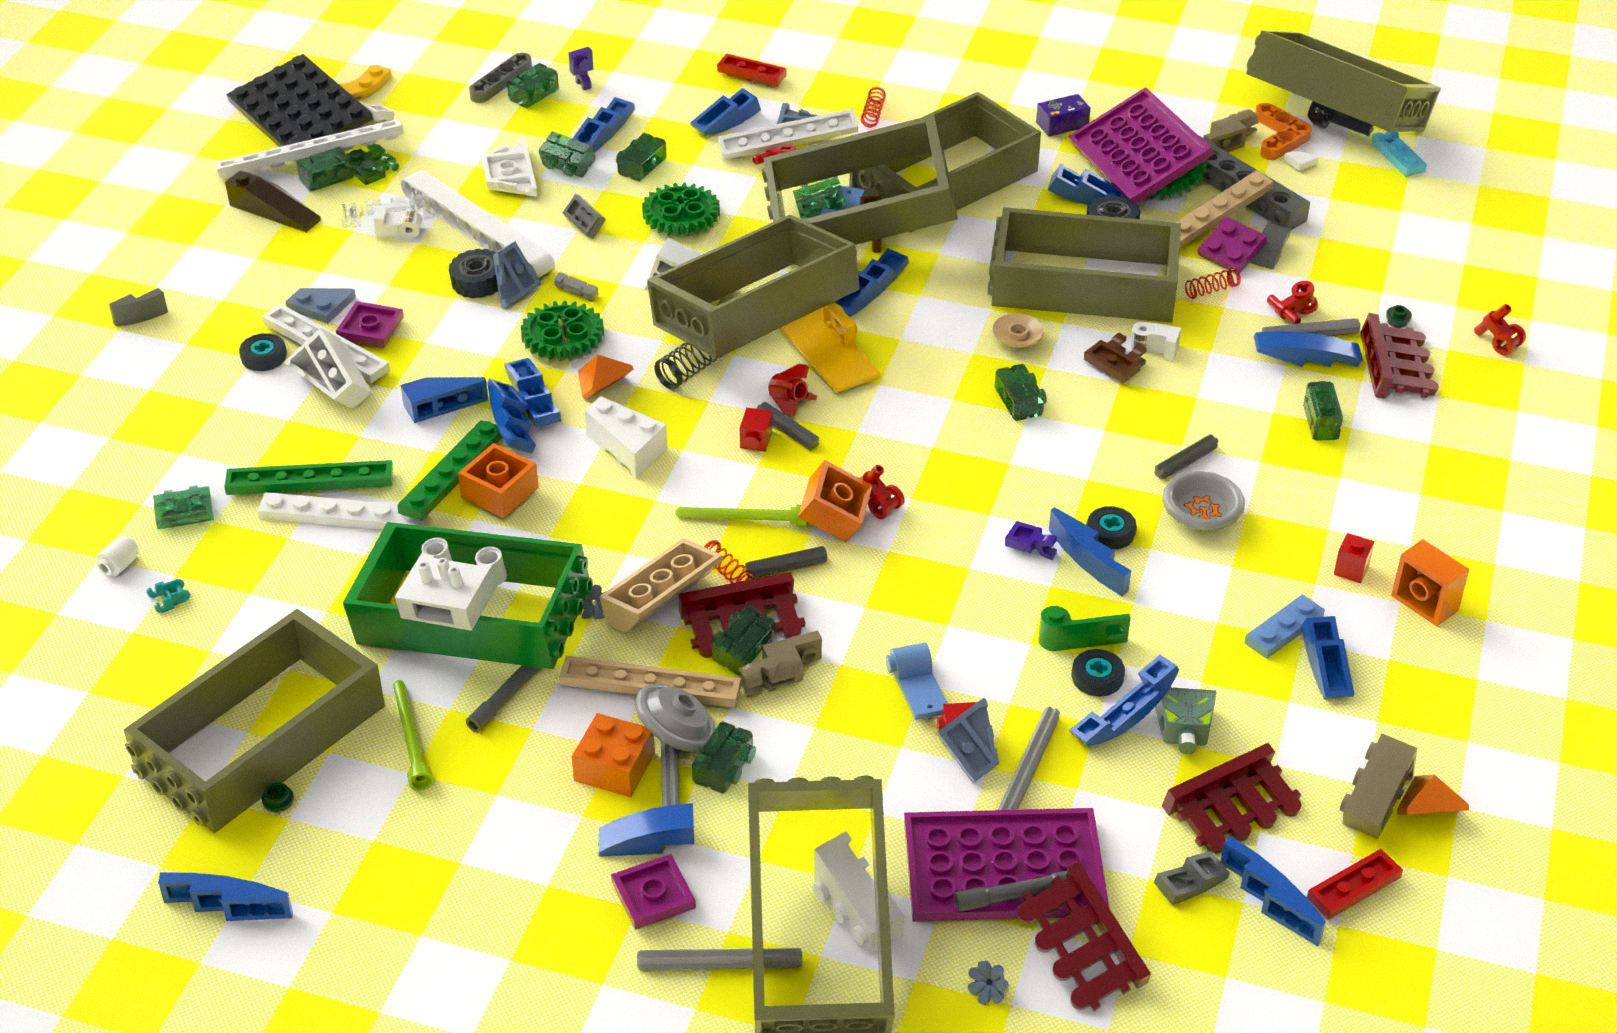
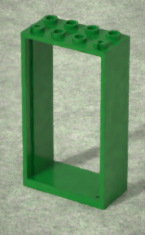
M387 522L343 601V606L356 644L554 669L558 658L563 656L568 636L570 637L573 634L577 616L582 614L584 600L587 595L591 594L593 580L588 574V559L584 556L582 544ZM432 538H442L447 541L452 561L477 565L475 556L479 550L485 547H496L501 551L507 573V578L504 582L555 588L539 623L480 616L472 631L403 619L400 616L397 605L389 603L406 571L412 570L422 554V545Z

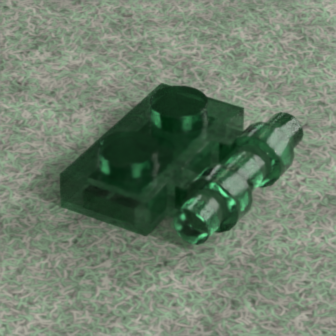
M379 144L368 145V152L358 149L341 156L342 165L365 185L385 178V171L389 169L392 171L399 169L396 158L389 153H385V149Z
M838 176L824 179L811 185H801L800 189L793 191L801 220L819 216L823 208L836 210L847 206Z
M198 485L189 486V489L173 492L170 489L164 490L163 494L153 495L155 520L158 530L214 520L209 486L198 487Z

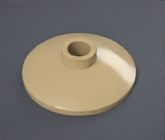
M1007 314L998 318L993 324L994 337L999 342L1011 347L1032 346L1038 343L1044 334L1041 322L1026 314Z

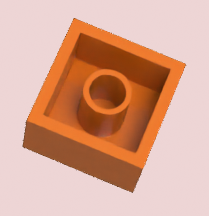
M495 443L490 445L458 472L461 498L503 519L539 488L537 464Z
M824 460L809 478L798 517L847 542L863 524L873 485Z
M1422 539L1401 554L1391 596L1435 626H1439L1459 611L1470 569Z
M596 713L572 754L574 781L631 797L655 754L654 735L645 726Z

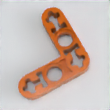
M1260 103L1256 106L1255 114L1258 122L1277 132L1262 141L1260 155L1268 160L1279 159L1285 153L1291 152L1310 140L1312 131L1310 124L1270 103Z

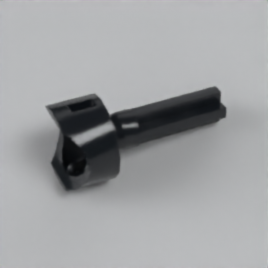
M1312 101L1307 116L1311 123L1323 129L1327 128L1330 122L1366 136H1370L1374 130V125Z

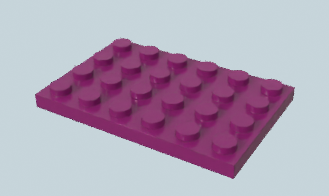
M1146 87L1068 136L1071 144L1125 198H1128V200L1135 204L1144 201L1148 196L1164 188L1170 182L1183 176L1186 172L1214 155L1212 147Z
M1094 808L904 812L912 922L1018 919V907L1025 902L1023 898L958 912L954 893L1050 876L1053 873L1067 871V867L1077 861L1081 863L1109 907ZM1079 897L1074 899L1080 908L1084 907ZM1065 904L1047 914L1046 918H1064L1070 915L1071 912Z

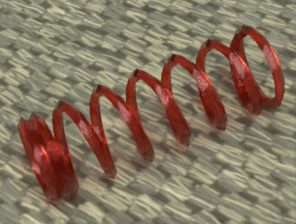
M872 87L869 90L861 116V123L865 127H875L879 122L886 98L885 91L880 87ZM874 93H878V94H880L883 98H881V97H879V96H871V95L874 94ZM866 115H868V116H870V117H874V118H876V119H875V120H870V119H868V118L866 117ZM864 117H865L866 120L871 121V122H875V121H876V123H874V124H868V123L864 120Z
M1232 267L1228 271L1222 270L1221 273L1215 272L1213 275L1208 274L1206 277L1201 276L1199 279L1187 280L1185 291L1190 299H1195L1197 297V290L1193 281H1197L1199 295L1204 296L1205 290L1208 294L1212 293V286L1216 292H1219L1220 286L1226 290L1227 283L1231 288L1239 286L1241 276L1239 271ZM1232 270H1233L1234 273L1236 274V278H1237V283H1236V284H1235L1234 278H1233V276H1232ZM1224 272H1227V281L1222 275ZM1217 274L1220 275V276H1219V282H1218L1217 278L1215 277V275H1217ZM1210 276L1212 277V285L1207 279ZM1221 277L1224 280L1225 287L1222 285ZM1201 279H1205L1204 286L1200 281ZM1214 279H1215V281H1216V283H1217V287H1218L1217 290H1216L1215 285H1214ZM1188 282L1190 283V285H1189V290H1190L1191 296L1189 295L1188 290H1187V283H1188ZM1206 282L1209 284L1210 292L1207 289ZM1199 284L1202 287L1203 294L1200 292Z
M712 540L705 544L704 547L710 550L717 545L715 551L717 553L725 551L723 560L727 556L731 557L725 566L720 567V563L715 568L730 583H734L733 580L741 582L747 575L746 580H749L750 576L755 579V575L750 570L745 571V566L739 565L738 559L733 560V555L727 554L726 548L721 549L720 542ZM734 561L737 562L735 568L726 573L728 566ZM742 567V572L737 577L732 578L736 569Z

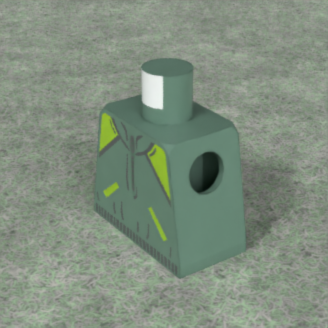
M1170 687L1155 707L1163 741L1167 744H1178V750L1183 754H1192L1197 750V746H1205L1208 743L1216 690Z

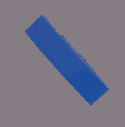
M614 97L607 108L601 107L593 119L586 118L564 149V152L585 160L598 151L628 120L635 110L634 103Z
M887 248L878 261L872 259L862 272L858 271L859 290L835 302L843 308L849 317L853 316L877 298L909 264L908 256Z
M1287 331L1256 332L1254 334L1258 353L1303 367L1307 360L1328 367L1335 360L1358 367L1363 361L1358 343L1336 337Z
M529 358L505 363L504 367L510 382L528 404L526 413L535 427L561 422L560 411L552 401L551 392L544 385L542 373Z
M489 378L487 385L490 404L501 436L508 447L532 454L536 447L535 442L528 435L532 424L524 415L528 404L513 386Z
M1053 507L1050 511L1049 531L1052 535L1057 536V542L1062 549L1098 582L1121 597L1129 591L1131 570L1114 561L1115 551L1098 542V531Z
M1230 836L1223 845L1220 862L1224 867L1242 877L1240 888L1263 901L1261 913L1318 946L1322 940L1326 921L1315 907L1283 873L1258 853Z
M160 872L158 884L164 903L192 902L195 912L224 911L226 921L293 918V910L288 892L258 882L230 876L191 872Z

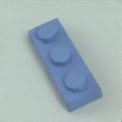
M1302 594L1246 634L1244 643L1267 659L1302 634L1301 625L1306 618L1324 617L1325 609Z

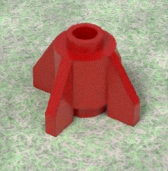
M797 364L781 373L773 375L768 385L769 394L785 415L795 416L798 401H802L804 398L815 401L817 399V395L808 392L807 384L802 380V378L806 379L810 368L808 365Z

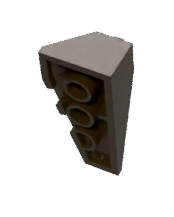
M239 170L225 182L229 205L234 208L306 233L321 221V217L278 184Z

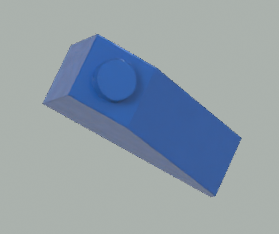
M425 377L400 385L403 406L414 423L489 400L485 377Z

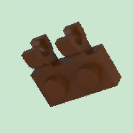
M1118 332L1109 342L1106 343L1100 340L1084 352V360L1124 383L1139 372L1140 367L1146 363V360L1141 356L1146 353L1147 348L1137 344L1131 352L1125 354L1126 348L1121 345L1126 341L1127 337Z

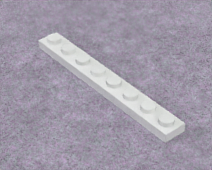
M396 119L215 162L219 178L229 179L239 170L256 173L261 168L267 166L276 168L283 166L284 162L292 160L294 162H302L313 155L322 157L329 155L330 151L338 149L340 151L351 150L355 145L362 144L368 146L375 144L376 140L384 138L385 140H393L398 138L399 135L404 134L400 120Z

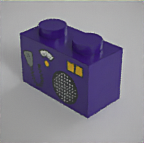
M1079 94L1037 103L1036 123L1047 136L1078 130L1089 123L1091 107Z

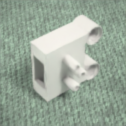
M429 539L422 545V554L395 596L400 616L403 619L472 631L497 586L507 578L501 551L496 547H485L476 553L475 560L477 565L452 561L447 541L444 539Z

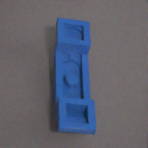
M1162 655L1157 656L1138 672L1142 682L1103 715L1098 716L1092 711L1069 731L1087 746L1098 745L1123 734L1147 716L1161 701L1179 672L1178 666Z

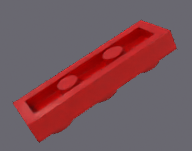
M727 53L717 63V72L728 76L744 78L748 81L764 83L768 86L778 87L787 76V68Z
M1379 849L1309 889L1307 899L1329 920L1400 879L1403 869L1382 849Z

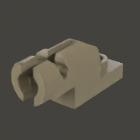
M1251 109L1240 111L1237 114H1230L1229 117L1211 122L1210 133L1204 135L1203 138L1226 152L1242 148L1245 144V137L1258 130L1256 127H1251L1259 123L1258 118Z
M818 630L762 645L761 660L739 667L742 673L739 675V678H741V686L745 695L752 697L762 694V687L770 692L778 687L802 681L803 663L822 659V637Z

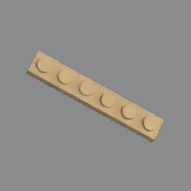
M1256 170L1177 220L1175 223H1181L1180 248L1219 224L1225 216L1230 217L1272 190L1274 181Z
M566 656L559 675V683L563 686L637 695L640 689L649 684H664L686 691L700 701L701 704L736 708L741 690V678Z

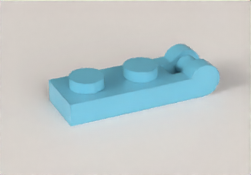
M1386 131L1385 134L1379 132L1372 135L1373 145L1405 177L1426 172L1427 164L1399 138L1398 132Z

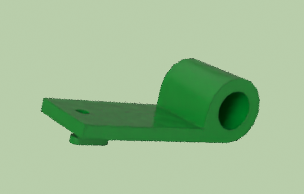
M1049 606L1041 612L1038 641L1041 647L1049 651L1126 643L1128 641L1131 617L1130 614L1072 620L1069 612L1063 607Z

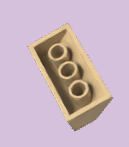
M682 538L599 596L607 625L624 633L633 630L641 622L675 600L679 593H684L709 575L722 562L723 556Z

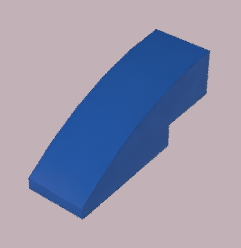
M741 88L730 98L724 95L692 120L690 124L705 136L717 134L750 119L761 110L756 96Z
M1062 164L1058 166L1051 176L1047 189L1063 198L1086 205L1091 204V201L1100 197H1124L1112 183L1085 169L1080 175Z
M1335 616L1306 618L1301 625V630L1310 666L1323 698L1353 697L1355 694L1344 639L1339 638Z
M693 803L651 808L624 816L599 827V857L663 854V846L694 844Z

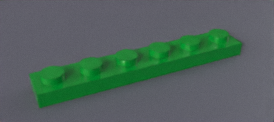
M480 420L397 504L398 514L423 521L458 485V472L493 443L497 444L503 438L497 425L489 421Z
M392 460L230 468L226 471L224 488L226 495H243L265 492L392 486L393 483Z

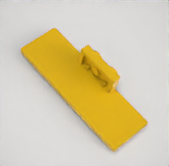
M835 301L779 328L836 393L880 378L881 372L855 345L856 333L858 331L856 322L850 319L843 308L837 305Z

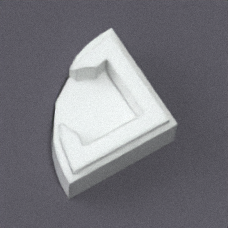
M1294 151L1285 153L1284 161L1296 170L1301 171L1317 165L1318 157L1310 153Z

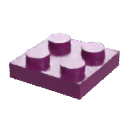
M1225 216L1197 249L1198 255L1239 275L1267 242V236Z
M355 301L337 328L336 334L350 342L385 347L404 318L403 309Z
M672 854L611 874L612 884L635 930L696 909V900Z

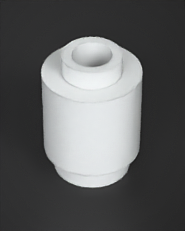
M127 536L116 538L96 556L98 569L104 575L118 576L136 559L139 552L138 545Z

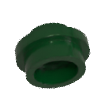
M1402 305L1392 306L1386 311L1387 322L1393 327L1403 328L1411 321L1412 313Z
M280 782L268 785L262 795L263 807L271 812L284 811L294 801L292 790L286 784Z

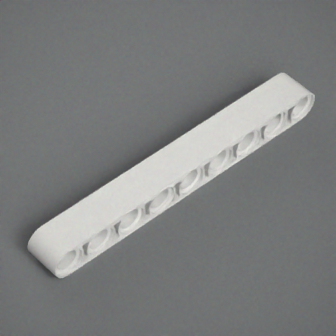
M420 170L400 181L401 189L405 196L482 248L498 252L508 244L516 241L537 278L555 269V261L548 251L426 171Z

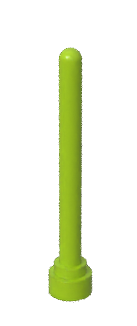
M799 504L796 507H791L790 510L678 507L675 510V515L678 518L790 521V524H796V527L808 526V522L798 517L801 508Z
M396 680L393 683V689L411 763L407 773L409 786L415 791L427 790L434 783L432 770L423 763L405 683L402 680Z

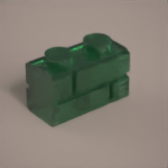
M542 63L534 65L507 82L509 100L516 104L519 103L520 106L526 109L559 89L557 71L550 67L547 68Z
M553 131L546 138V142H543L539 148V155L545 167L551 170L554 168L559 169L570 177L575 175L583 178L588 168L596 160L591 145Z
M643 133L636 140H632L630 145L623 151H619L616 156L619 175L627 178L630 176L631 179L640 182L667 158L665 140L658 137L654 138L653 135Z
M341 147L309 156V158L297 160L296 162L299 179L309 192L354 177L351 158Z
M1024 364L1014 365L1011 368L997 369L995 372L994 388L1013 420L1019 421L1027 419V417L1041 416L1044 404L1047 402L1045 390L1039 389L1037 386L1035 374L1029 373Z
M1326 381L1307 383L1303 407L1312 439H1339L1343 414L1334 384Z
M746 605L741 612L735 611L728 621L727 629L724 632L718 631L711 641L713 661L723 667L726 666L728 670L739 676L742 674L739 667L753 662L762 651V645L768 644L775 635V621L767 615L761 614L760 611L750 605Z
M724 721L720 722L692 763V780L694 783L706 788L709 786L711 790L722 794L726 793L731 784L736 785L740 780L742 767L745 763L750 764L756 753V746H753L752 732L740 727L736 728L735 725Z

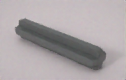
M763 402L757 406V409L773 411V426L809 450H813L819 445V437L769 403Z
M1212 434L1203 437L1157 464L1154 471L1155 475L1160 479L1169 477L1218 447V439Z
M824 546L749 561L745 563V572L747 577L751 579L825 563L828 558L827 551Z

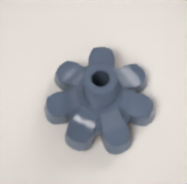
M598 584L593 585L591 594L587 595L584 600V610L581 616L583 619H589L592 615L595 619L604 618L599 597L603 594L601 592L602 587Z
M989 961L978 962V967L970 968L968 972L969 977L975 981L968 984V990L971 994L980 993L978 996L980 1004L986 1005L991 998L995 1003H1000L1004 999L1003 992L1009 986L1008 981L1004 979V968L1001 965L991 967Z

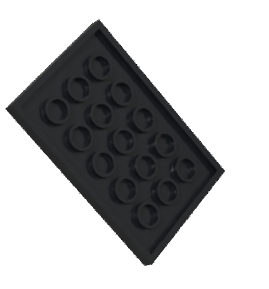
M304 54L295 56L292 60L274 67L271 71L255 77L252 81L236 87L233 91L226 94L228 101L278 147L354 130L373 120L371 111Z

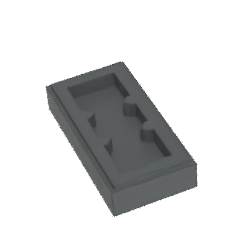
M576 193L562 212L583 233L592 239L606 221L604 216Z

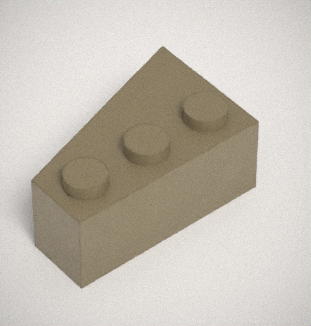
M1383 733L1377 743L1371 742L1365 756L1368 762L1364 769L1358 768L1352 785H1355V788L1351 795L1346 793L1340 805V811L1343 812L1342 824L1376 839L1380 837L1393 813V807L1397 799L1400 800L1404 794L1402 788L1406 780L1411 781L1414 776L1417 747Z

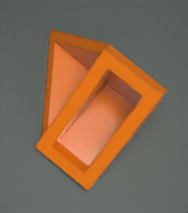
M597 354L578 370L582 397L584 400H587L624 378L634 370L633 366Z
M1435 774L1414 776L1397 808V814L1409 815L1469 810V804Z

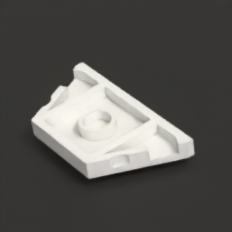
M525 138L518 139V145L511 148L504 145L495 151H489L481 155L487 189L538 196Z

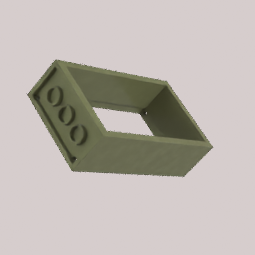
M1261 30L1260 35L1255 39L1253 55L1247 61V75L1388 132L1425 131L1441 90L1439 86L1300 32Z
M980 92L971 94L925 115L934 114L944 150L974 136L996 149L948 172L956 211L1038 171L1041 131ZM932 152L852 172L849 177V187L865 189L864 196H881L882 199L938 186L937 178L915 187L896 174L931 157Z
M934 114L765 157V168H762L761 171L764 182L768 183L767 187H764L767 201H770V205L767 206L770 220L775 222L785 217L781 190L931 152L938 186L803 219V221L857 245L958 220L943 144Z
M1003 207L1002 217H997L996 231L994 233L989 266L990 280L987 295L992 296L991 306L1172 323L1178 284L1181 223ZM1006 251L1159 264L1166 265L1164 277L1005 262Z
M788 215L647 279L653 325L717 359L859 290L856 245L797 217ZM792 264L799 266L797 269L716 307L710 304Z
M296 609L123 729L127 741L125 748L131 755L133 762L131 769L134 774H137L139 779H146L151 783L153 789L159 795L165 794L169 797L178 810L188 812L196 824L206 826L215 834L259 801L268 785L276 782L283 783L385 707L378 664L305 613ZM300 659L337 685L207 781L201 779L169 754V752Z
M863 775L854 778V780H841L839 777L829 776L822 778L821 781H808L806 778L796 777L789 779L788 782H775L773 779L762 778L756 780L755 783H748L755 1033H892L895 1011L882 779H874L872 776ZM870 809L880 1002L765 1006L759 812Z

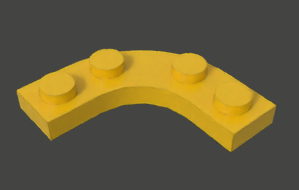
M371 65L356 80L339 85L354 98L360 96L361 99L373 95L392 77L391 69L379 65Z

